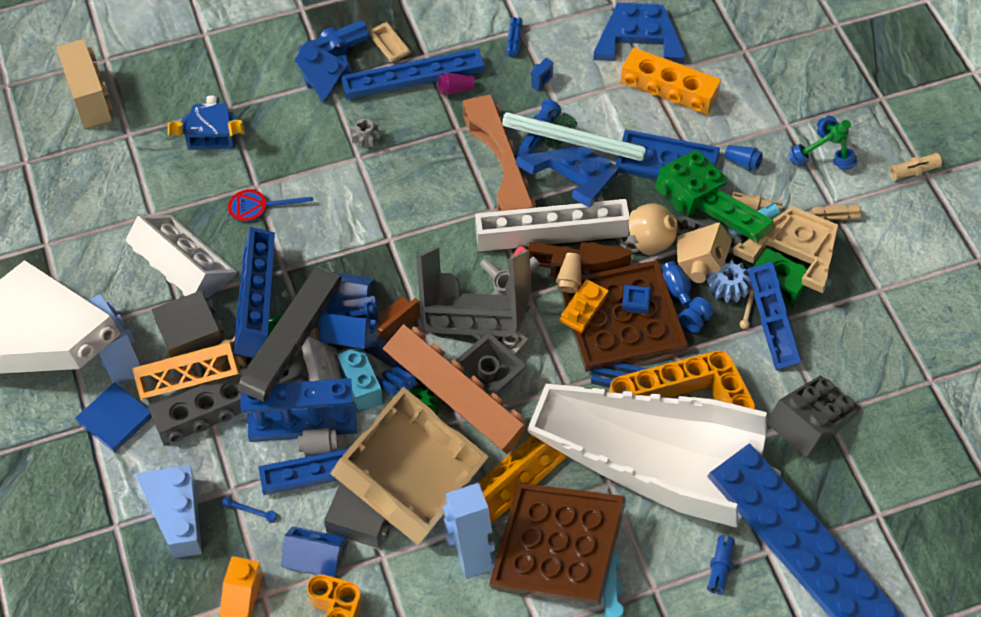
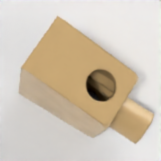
M720 222L678 235L677 256L680 267L693 282H704L707 274L720 271L723 268L732 238Z

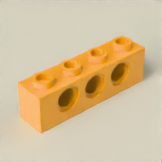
M634 47L624 62L621 71V83L707 115L719 95L721 79Z

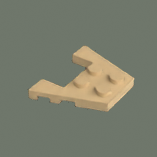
M791 206L773 219L775 228L761 240L755 242L749 238L745 243H739L733 248V255L753 264L766 246L808 262L811 266L802 277V285L823 293L828 278L838 224Z

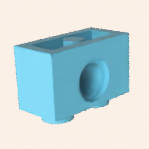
M356 347L337 354L339 371L342 378H351L352 400L357 412L360 413L383 404L381 387L364 349Z

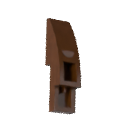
M529 242L528 246L530 259L535 257L540 263L538 266L551 268L550 277H558L566 253H576L581 256V276L630 266L632 250L620 246L611 247L595 242H581L580 250L567 246H552L542 242Z

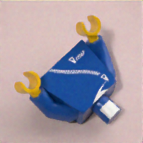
M212 95L206 97L205 104L193 105L191 112L187 113L180 122L171 121L168 123V136L178 135V137L182 138L184 134L188 150L234 149L233 135L245 134L242 120H239L235 113L228 111L227 104L220 103V99Z

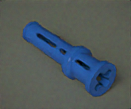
M545 99L541 104L540 112L533 119L552 123L555 117L560 115L562 108L557 102ZM528 132L514 158L520 155L532 154L543 136Z

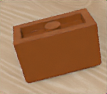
M403 296L378 315L377 335L389 342L403 324L407 327L421 317L420 301L414 298L409 302Z

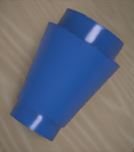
M728 145L724 158L748 171L752 169L757 171L763 159V152L758 151L756 147Z

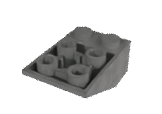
M820 375L779 399L767 419V424L805 457H808L821 449L862 408L851 397L837 389L830 380Z

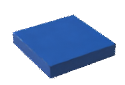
M114 382L75 419L78 424L115 453L152 417L148 408Z

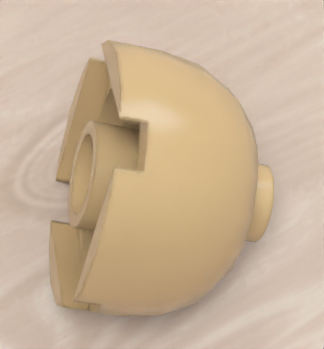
M650 203L637 207L636 210L630 213L629 231L631 236H636L639 243L635 245L643 254L653 255L668 249L676 239L677 219L665 206Z

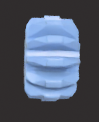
M732 259L728 264L725 262L720 271L708 275L710 293H716V300L725 298L727 304L730 299L737 303L740 297H746L752 283L748 270L743 269V262L736 265Z

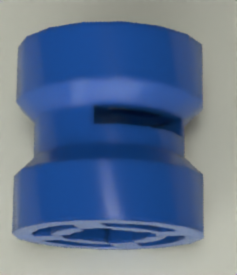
M695 297L689 303V308L684 309L678 315V319L686 330L691 333H698L703 328L704 322L709 321L715 312L708 301L701 297Z

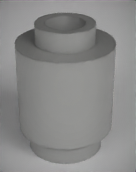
M329 428L303 430V436H298L299 452H304L305 457L338 451L336 430H329Z

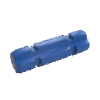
M512 17L510 20L506 54L509 57H517L519 55L523 20L520 17Z

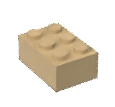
M84 39L57 46L56 49L83 128L87 129L112 121L109 111H112L113 107L109 96L104 97L109 95L103 79L98 80L102 78L97 62L92 63L96 61L92 47L87 48Z

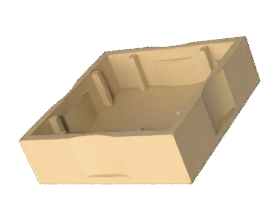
M402 387L381 411L372 426L363 432L340 458L330 474L419 545L444 514L442 506L446 505V493L464 488L489 456L460 432L446 425L433 410L406 388Z

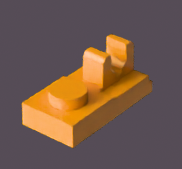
M586 279L561 314L559 322L583 333L608 297L609 290Z

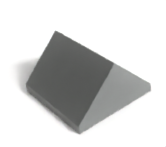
M490 332L486 333L455 360L465 368L463 374L470 379L472 376H475L485 385L482 390L489 396L493 392L495 394L499 393L526 369V365Z

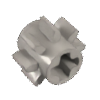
M369 118L357 119L355 126H350L352 143H357L361 148L374 147L375 140H380L378 123L373 124Z

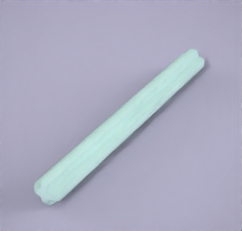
M506 112L503 117L502 124L505 127L642 161L644 158L645 147L509 112Z

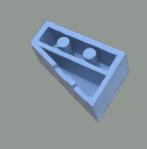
M100 294L87 301L110 315L121 335L100 351L98 356L101 359L100 362L103 368H106L111 382L121 385L133 379L132 368L140 366L131 345L135 343V340L130 330L126 329L121 316L117 315L111 301L106 303Z
M191 465L135 473L139 486L173 558L202 554L196 480Z
M479 483L446 493V505L442 506L445 515L443 521L446 528L444 534L448 545H454L466 579L492 571L496 562L492 552L495 551V546L493 542H488V534L492 533L489 509Z

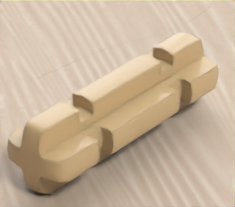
M846 205L826 206L825 209L813 207L811 214L828 221L847 220L849 217L850 220L861 218V207L859 205H849L848 207Z

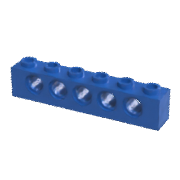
M253 227L249 229L242 255L233 354L254 358L267 339L275 232Z

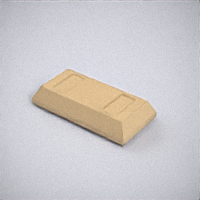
M387 22L368 31L372 40L391 63L405 58L411 53Z

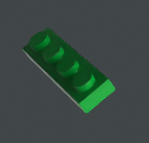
M718 189L700 198L697 206L701 211L755 242L761 240L775 228L772 219Z

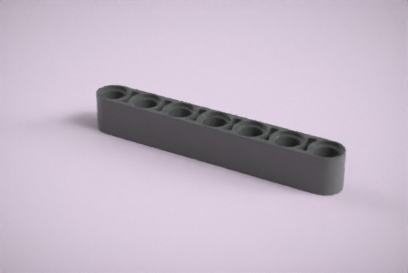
M318 266L315 267L243 373L238 386L239 392L263 402L269 398L320 320V314L325 312L338 292L342 280L341 275Z

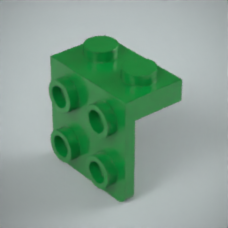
M693 150L661 167L654 188L684 217L690 218L694 216L700 198L725 186L728 178L700 151Z

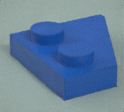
M308 40L295 58L296 65L306 76V80L319 96V100L325 103L347 69L348 64Z

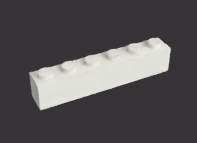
M626 199L594 202L591 207L579 203L475 214L478 252L511 249L519 246L528 247L529 242H542L552 245L628 237L630 216Z

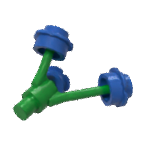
M833 116L821 118L817 122V134L822 139L807 148L802 144L792 145L790 147L791 151L788 154L793 165L803 167L810 161L809 152L827 141L840 143L841 149L836 151L833 164L841 170H849L857 164V156L854 150L847 148V134L849 133L851 123L848 120L838 123Z

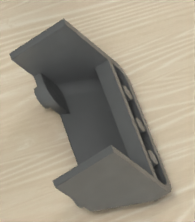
M434 247L416 256L421 323L427 331L431 333L481 336L490 332L493 336L509 337L520 329L532 291L529 250H524L508 259L509 280L505 287L506 295L461 293L458 278L451 273H441L439 247Z

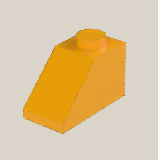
M232 556L223 582L219 617H251L264 576L260 562Z

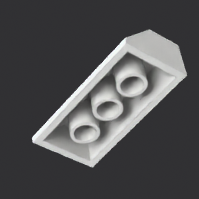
M172 215L137 216L125 240L133 247L135 253L143 256L150 262L149 264L152 268L159 270L166 276L168 282L181 289L184 296L201 290L204 298H209L237 274L233 267Z

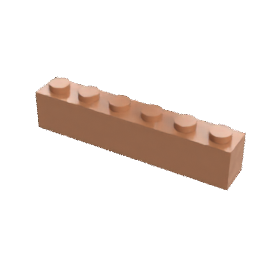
M403 324L382 349L508 455L528 431L523 424L526 419L514 409L508 412L502 407L505 402L494 392L490 396L482 389L485 385L475 376H472L470 379L463 374L465 368L454 359L451 362L447 361L443 357L445 352L434 342L429 346L423 341L426 336L416 327L410 330Z

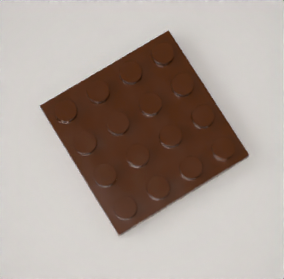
M658 260L581 276V285L587 279L609 290L608 297L583 333L572 329L585 372L596 368L611 367V365L618 363L625 364L687 350L688 344ZM625 285L651 288L648 314L622 311ZM560 291L565 308L576 293Z
M518 483L490 579V587L495 590L601 605L626 505L625 497L622 495Z

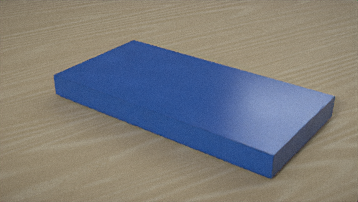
M625 129L622 141L645 147V154L642 161L618 155L616 165L620 167L618 173L657 180L661 167L693 150L700 151L716 167L720 147Z

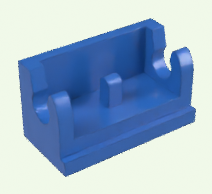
M327 312L320 314V342L357 348L378 346L377 320H371L370 322L369 318H358Z

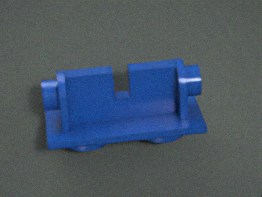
M375 296L333 302L325 310L331 314L369 318L370 322L371 320L379 322Z

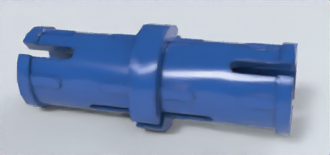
M725 535L717 537L715 556L710 561L712 570L707 585V590L714 594L716 583H718V595L725 593L728 572L732 570L733 566L731 556L735 539L728 536L727 544L724 547Z

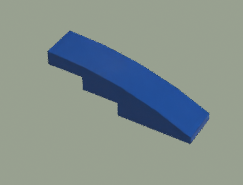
M774 262L747 269L775 370L801 363L795 334Z

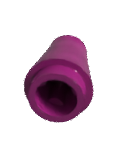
M445 72L444 75H439L438 78L439 93L450 96L474 90L473 76Z

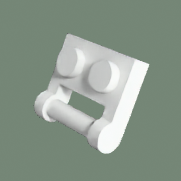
M308 337L302 346L309 374V381L342 379L337 363V349Z

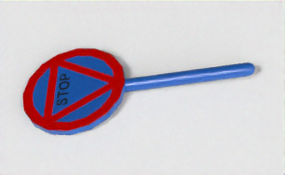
M246 189L233 195L229 200L227 208L229 215L238 222H251L261 217L268 206L311 202L313 197L266 202V198L261 192Z

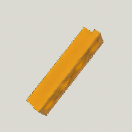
M235 340L132 368L140 399L241 373L236 354H233ZM227 354L231 370L222 371L215 364L219 356ZM213 358L212 361H211V363H209L208 361H206V360H208V359ZM196 362L207 367L204 376L201 378L190 372ZM173 368L183 374L178 384H174L166 379ZM211 371H214V372L217 373V374L210 375ZM151 375L158 379L159 382L154 390L147 392L143 376Z
M533 435L518 446L477 482L487 503L491 523L512 506L518 483L536 485L568 456L540 441V439Z

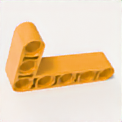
M713 351L619 376L613 379L609 388V393L623 394V391H629L633 395L651 396V394H660L662 398H672L709 387L714 399L717 401L751 409L755 407L754 401L733 360L724 351Z

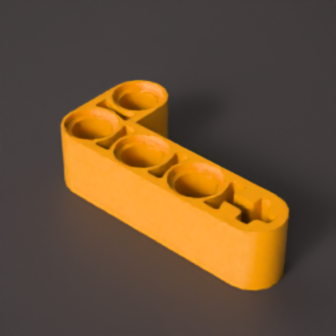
M316 575L308 581L307 591L310 603L314 608L326 611V617H359L362 609V599L359 587L355 583L326 575ZM319 589L328 590L324 595H315V592ZM346 596L355 597L352 602H342V599Z

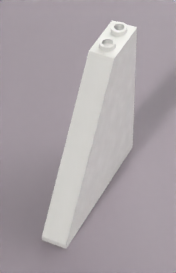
M25 260L0 279V374L80 369L121 335L110 315Z

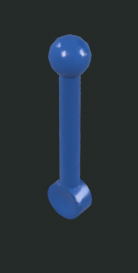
M225 497L222 500V505L226 508L234 507L265 517L269 523H273L277 519L274 511L264 512L234 502L230 497Z

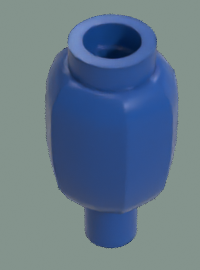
M670 261L662 266V274L669 294L679 298L683 306H688L692 301L688 294L691 289L690 279L675 261Z

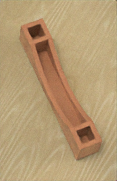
M491 94L463 100V117L469 134L480 139L494 152L503 169L504 177L497 193V211L536 208L533 196L529 197L527 192L529 191L526 177H521V168L516 165L517 158H514L513 142L506 137L507 127L503 126V121H500L498 103L493 102Z

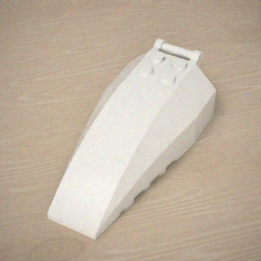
M546 384L529 424L528 433L597 473L683 514L737 527L743 519L738 513V504L729 502L707 476L713 469L749 443L761 456L763 455L767 435V412L713 399L679 396V399L662 398L660 394L641 396L633 395L629 391H623V394L605 392V389H584L583 387ZM772 467L781 476V472L777 468Z

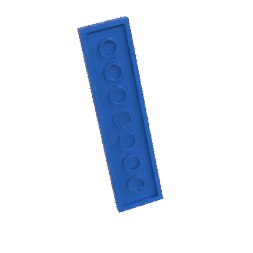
M750 443L708 474L709 480L729 502L738 504V513L829 617H904Z

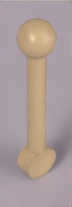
M752 284L748 290L749 298L744 318L740 321L742 329H748L750 326L748 320L755 294Z

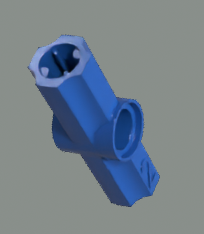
M360 20L339 30L335 27L327 28L321 33L320 38L310 42L335 57L343 56L349 47L370 39L366 24L363 20ZM303 45L298 46V52L301 50Z

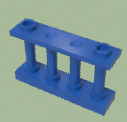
M351 378L277 384L265 402L241 393V413H248L249 442L298 438V436H303V430L320 428L336 430L337 435L357 434L356 406L353 405Z

